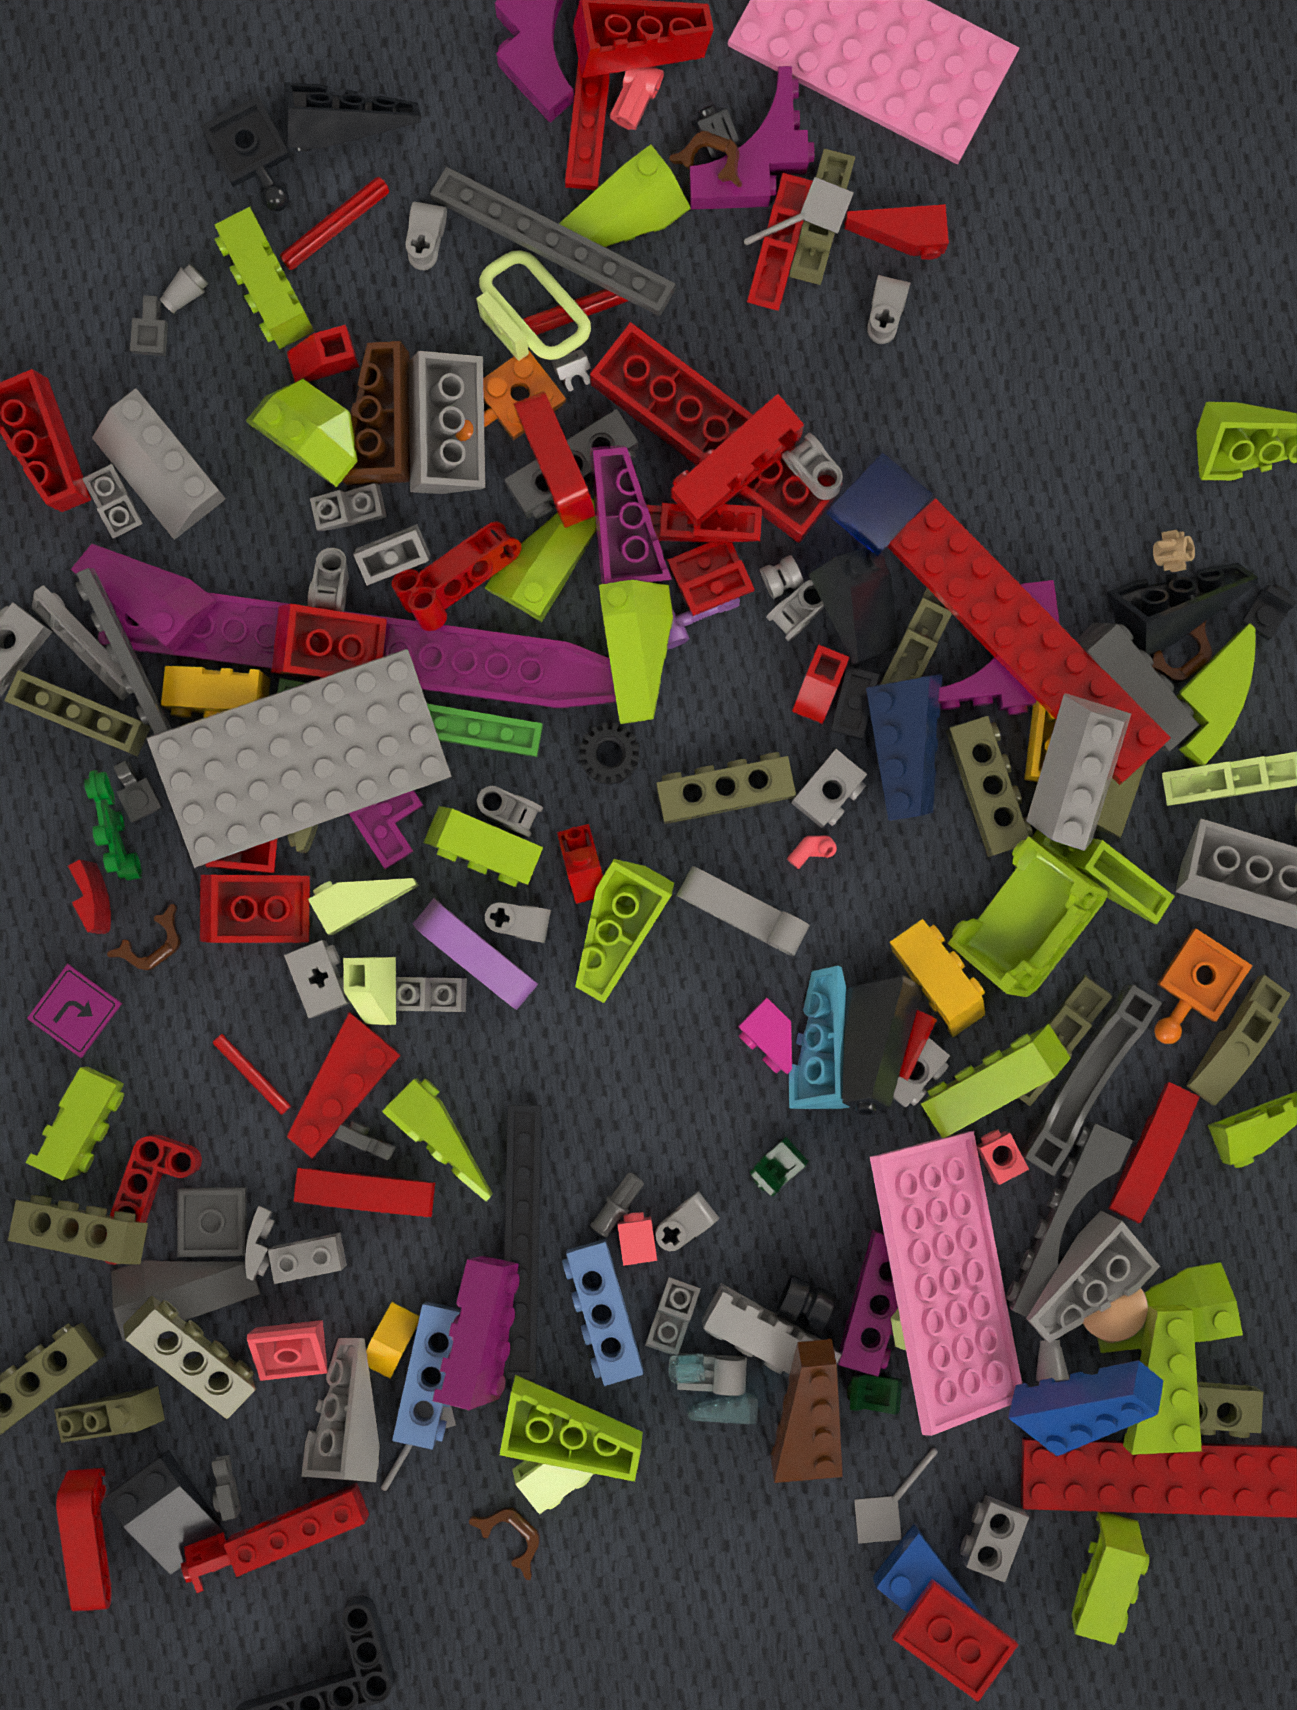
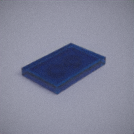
M882 453L830 507L826 514L876 556H879L904 526L929 502L933 494Z

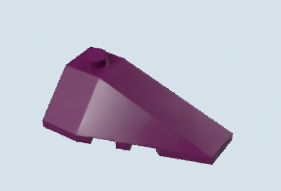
M94 544L88 547L71 568L75 573L87 568H94L110 602L173 652L179 649L217 602V600L188 578Z

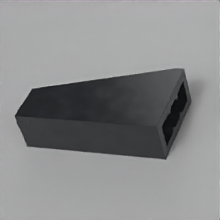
M904 975L846 988L842 1103L855 1109L856 1113L860 1115H874L876 1110L891 1107L922 994V987Z

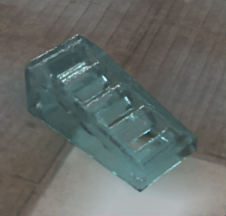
M701 1353L671 1356L668 1368L671 1382L682 1384L704 1381V1355Z
M748 1392L743 1395L688 1406V1419L690 1421L755 1425L757 1423L758 1408L757 1392Z

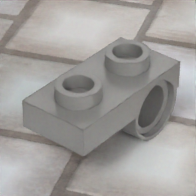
M679 1353L677 1390L713 1391L715 1394L729 1396L743 1395L746 1389L747 1357Z

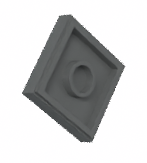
M247 1187L178 1188L177 1257L245 1256L247 1245Z

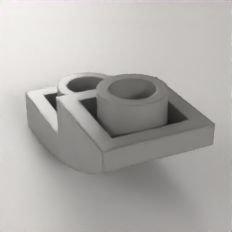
M113 464L82 478L98 507L97 511L113 539L143 524Z
M376 483L346 492L337 490L310 498L317 531L338 529L387 517L381 488Z
M396 977V1011L466 1012L467 978Z
M258 1206L254 1215L245 1253L246 1278L252 1281L255 1280L257 1274L264 1276L270 1264L269 1256H267L270 1248L259 1244L258 1241L260 1237L267 1239L275 1221L270 1219L272 1211Z
M670 1277L668 1278L645 1346L676 1357L678 1356L701 1288Z

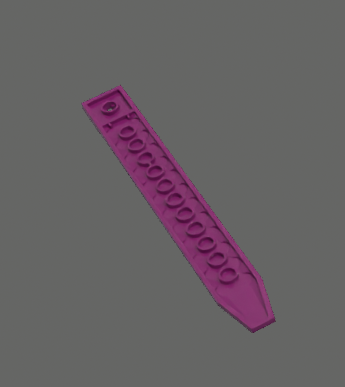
M208 593L217 602L179 649L173 652L140 625L134 626V622L128 619V615L111 602L134 651L272 669L278 607L288 604ZM353 613L387 619L383 657L408 649L422 690L559 709L616 703L610 658L570 642L443 625L434 631H425L417 621ZM104 631L99 632L98 642L103 647H106L110 642Z

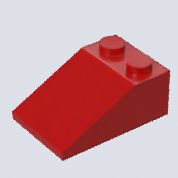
M296 604L279 606L271 673L320 679L381 658L384 652L387 619Z
M201 875L200 942H309L310 902L308 899H310V876Z

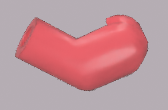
M806 836L788 856L787 860L797 869H800L809 857H832L836 853L837 846L829 836Z

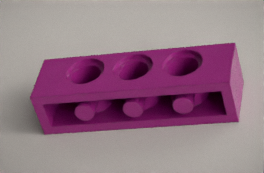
M872 1229L839 1347L841 1357L837 1363L843 1367L879 1376L880 1369H886L889 1362L891 1349L886 1347L890 1335L893 1336L891 1317L896 1312L898 1305L893 1278L885 1279L879 1275L880 1266L885 1262H889L884 1232ZM876 1295L887 1297V1305L881 1311L870 1309V1301ZM867 1328L878 1330V1338L871 1344L861 1342V1334Z

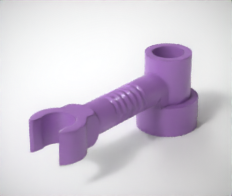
M736 598L695 616H692L690 610L676 616L672 609L674 619L672 629H670L667 648H675L690 639L685 626L718 612L722 613L734 609L740 605V599Z

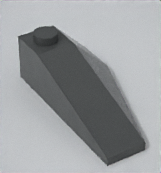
M144 1260L141 1261L140 1265L132 1264L111 1271L113 1311L123 1341H126L123 1325L152 1295L160 1302L163 1300L170 1302L177 1309L178 1316L185 1321L261 1294L257 1279L255 1278L252 1281L246 1278L245 1261Z

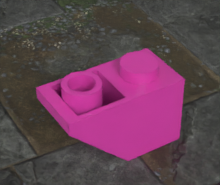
M765 998L738 1025L742 1030L738 1037L752 1050L758 1046L766 1054L762 1060L776 1074L780 1070L788 1074L792 1070L791 1021L768 998Z

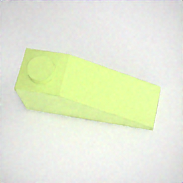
M413 878L339 882L334 885L331 881H328L314 889L315 896L308 900L327 934L334 935L413 890L419 884Z

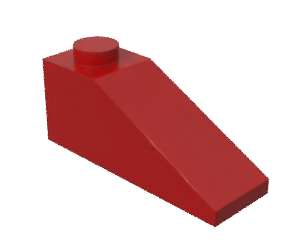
M946 204L846 212L844 229L910 256L921 255V259L924 260L936 259L941 254H945L949 244Z

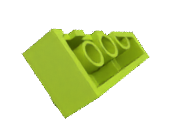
M248 207L215 224L220 236L214 239L224 257L230 254L234 265L229 268L238 285L245 283L249 293L244 297L253 314L260 312L264 322L259 324L268 343L275 340L277 346L281 349L313 333L314 329L251 208Z
M1047 1024L1031 1035L1025 1034L1010 1044L1011 1047L1002 1052L997 1050L982 1060L983 1063L973 1068L970 1065L954 1075L956 1079L949 1084L941 1081L927 1090L929 1096L921 1105L942 1138L953 1134L1058 1075L1071 1057L1050 1024Z
M515 1375L499 1455L635 1482L643 1432Z

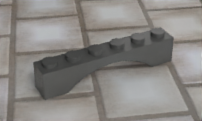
M1135 985L1123 986L1021 1149L1020 1153L1025 1160L1044 1172L1055 1176L1070 1152L1078 1132L1099 1093L1121 1060L1148 1027L1162 1004L1160 1001Z
M1089 1122L1087 1127L1082 1126L1075 1139V1144L1078 1145L1073 1158L1068 1157L1061 1170V1175L1064 1176L1059 1189L1055 1187L1047 1202V1206L1051 1207L1045 1220L1042 1218L1039 1220L1035 1228L1033 1237L1037 1238L1033 1249L1032 1251L1027 1249L1021 1259L1020 1268L1023 1269L1018 1282L1014 1280L1007 1291L1006 1299L1009 1300L1007 1306L1012 1311L1025 1317L1029 1315L1058 1268L1060 1240L1066 1222L1074 1208L1089 1190L1105 1178L1119 1172L1133 1140L1092 1122Z

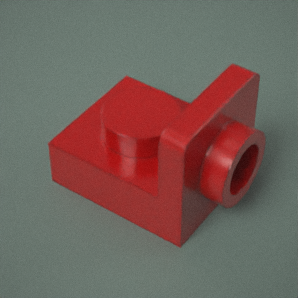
M224 1532L184 1547L186 1561L181 1563L182 1573L186 1583L193 1582L196 1593L204 1591L201 1575L215 1572L231 1565L224 1547V1543L227 1541Z

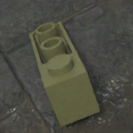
M158 1386L54 1409L61 1443L138 1432L165 1420Z

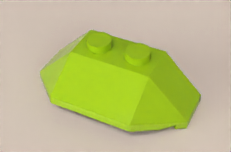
M304 379L266 395L246 419L248 424L335 487L339 485L357 462L350 412Z

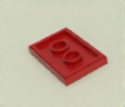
M933 1579L892 1635L893 1640L977 1702L982 1698L1019 1645L1016 1640Z

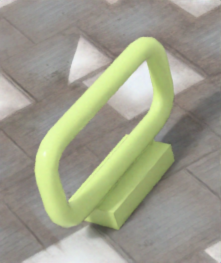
M522 250L511 251L489 264L482 271L479 278V286L483 294L476 298L480 317L518 361L529 354L528 347L540 358L547 360L560 359L581 346L588 339L591 332V322L587 315L531 253ZM514 264L525 265L578 325L577 331L556 346H546L493 286V278Z

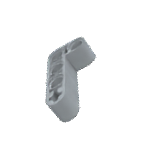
M694 866L691 867L676 895L717 918L720 917L721 920L749 933L751 936L772 947L779 948L780 951L790 956L796 954L810 927L803 920L787 912H781Z

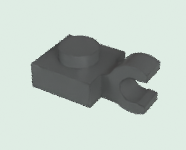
M144 295L142 319L132 318L130 351L133 354L166 356L168 323L165 320H159L162 302L158 301L157 296Z
M124 761L113 766L118 778L125 787L116 793L131 822L134 823L163 808L150 779L144 778L139 781L130 762Z

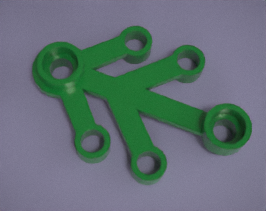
M90 771L89 778L85 779L84 784L88 798H94L99 825L93 826L94 841L97 846L109 845L110 852L103 854L105 869L107 873L117 871L118 877L120 879L125 878L127 881L142 878L138 854L136 852L126 853L119 832L125 830L123 815L120 811L116 812L109 808V805L115 804V796L109 776L106 772Z

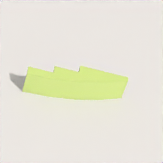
M1297 752L1162 773L1167 806L1297 786Z

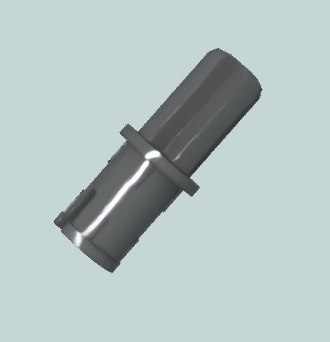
M628 1173L613 1195L606 1197L607 1203L590 1224L596 1232L604 1237H608L621 1216L628 1214L629 1210L627 1208L644 1186L641 1178L633 1173Z

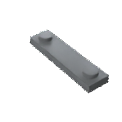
M44 585L35 590L32 609L120 700L123 701L131 695L122 682L121 676L125 673L120 663L112 661L108 651L65 608L63 600L56 593H51Z

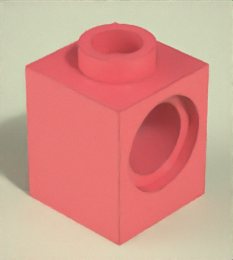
M996 1129L981 1137L983 1143L977 1145V1150L994 1183L1000 1185L1029 1170L1011 1133L1006 1131L1000 1133L999 1129ZM1003 1145L1008 1150V1158L1005 1162L996 1164L992 1157L993 1151L996 1147Z
M643 1212L623 1215L624 1221H618L617 1224L623 1266L657 1261L651 1217L644 1218Z

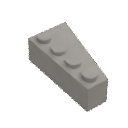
M722 1283L701 1318L703 1329L708 1334L719 1340L724 1339L735 1345L734 1348L749 1357L754 1355L764 1360L765 1366L779 1374H782L783 1371L790 1374L797 1342L821 1340L795 1324L776 1316L772 1311ZM833 1347L837 1363L841 1353L839 1349Z

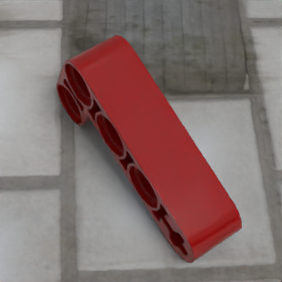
M545 391L513 403L519 421L552 494L564 528L596 516L586 483Z
M154 1134L139 1139L133 1147L110 1216H114L115 1211L123 1212L124 1208L129 1206L136 1212L135 1221L146 1223L163 1173L177 1178L194 1174L201 1166V1153L191 1145L162 1135ZM149 1141L154 1142L159 1148V1155L155 1160L149 1158L145 1152V1147ZM181 1152L188 1154L191 1159V1166L188 1170H183L177 1165V1157ZM137 1174H142L147 1179L148 1185L144 1192L139 1191L134 1185V1178ZM105 1261V1262L108 1263V1264H113V1265H116V1264H117V1263H112V1262H107V1261Z
M104 1468L68 1470L57 1493V1517L72 1611L109 1609L111 1604V1579L100 1508L106 1494V1485L102 1484V1476H105Z

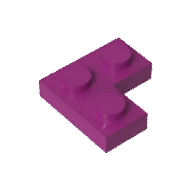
M414 790L348 813L385 870L414 852L396 823L423 806Z

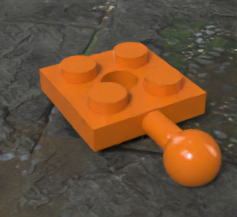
M530 351L520 361L515 356L483 378L484 403L488 407L484 411V428L497 419L513 441L525 433L513 403L518 401L511 397V391L515 387L522 386L528 389L529 397L545 391L553 411L566 403L565 396ZM465 420L464 427L455 434V437L460 441L468 440L473 434V424L469 420Z
M1192 929L1157 983L1158 986L1180 999L1170 1017L1159 1020L1155 1025L1154 1032L1156 1038L1164 1044L1177 1042L1182 1034L1180 1024L1191 1008L1211 1021L1216 1022L1250 971L1252 965L1198 929ZM1203 965L1208 966L1213 973L1211 982L1206 985L1201 984L1196 977L1198 968Z

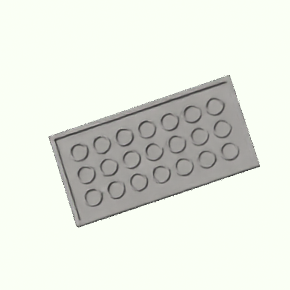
M408 649L147 737L194 868L452 777Z

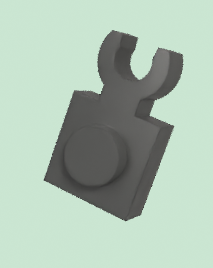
M352 1120L350 1125L344 1123L339 1126L335 1138L364 1151H369L385 1160L391 1159L396 1146L368 1134L369 1127Z
M230 1455L216 1457L215 1461H212L213 1473L217 1481L216 1491H213V1505L215 1511L221 1513L222 1521L235 1519L242 1510L236 1480L232 1475Z

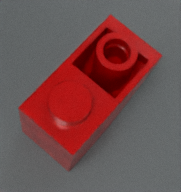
M346 324L313 333L287 352L295 382L302 379L310 382L360 368Z
M818 645L792 712L823 724L850 657Z
M586 824L557 832L575 903L593 900L596 887L602 879L603 873L590 825Z

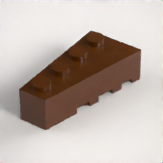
M832 1339L797 1342L789 1375L788 1391L783 1400V1412L776 1430V1442L771 1452L774 1483L843 1477L837 1363Z

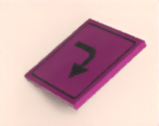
M67 964L27 1019L74 1054L83 1058L123 1003L74 967Z

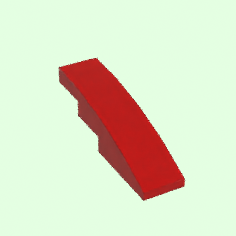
M782 173L767 228L801 213L811 188L812 180ZM804 220L764 237L747 303L779 311Z
M678 504L646 505L658 541H760L762 507L724 504L696 527Z
M1171 1082L1164 1085L1152 1115L1148 1116L1138 1144L1132 1148L1108 1207L1109 1210L1138 1224L1141 1223L1174 1158L1200 1096Z
M297 1168L294 1202L371 1212L432 1217L435 1183L383 1175Z

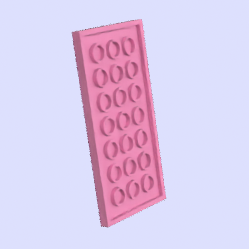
M750 0L728 40L729 47L777 72L779 66H792V78H798V82L957 165L1019 51V47L928 0Z
M974 1131L961 1132L945 1138L871 1156L870 1162L922 1435L932 1436L1011 1405L1015 1385L1022 1384Z

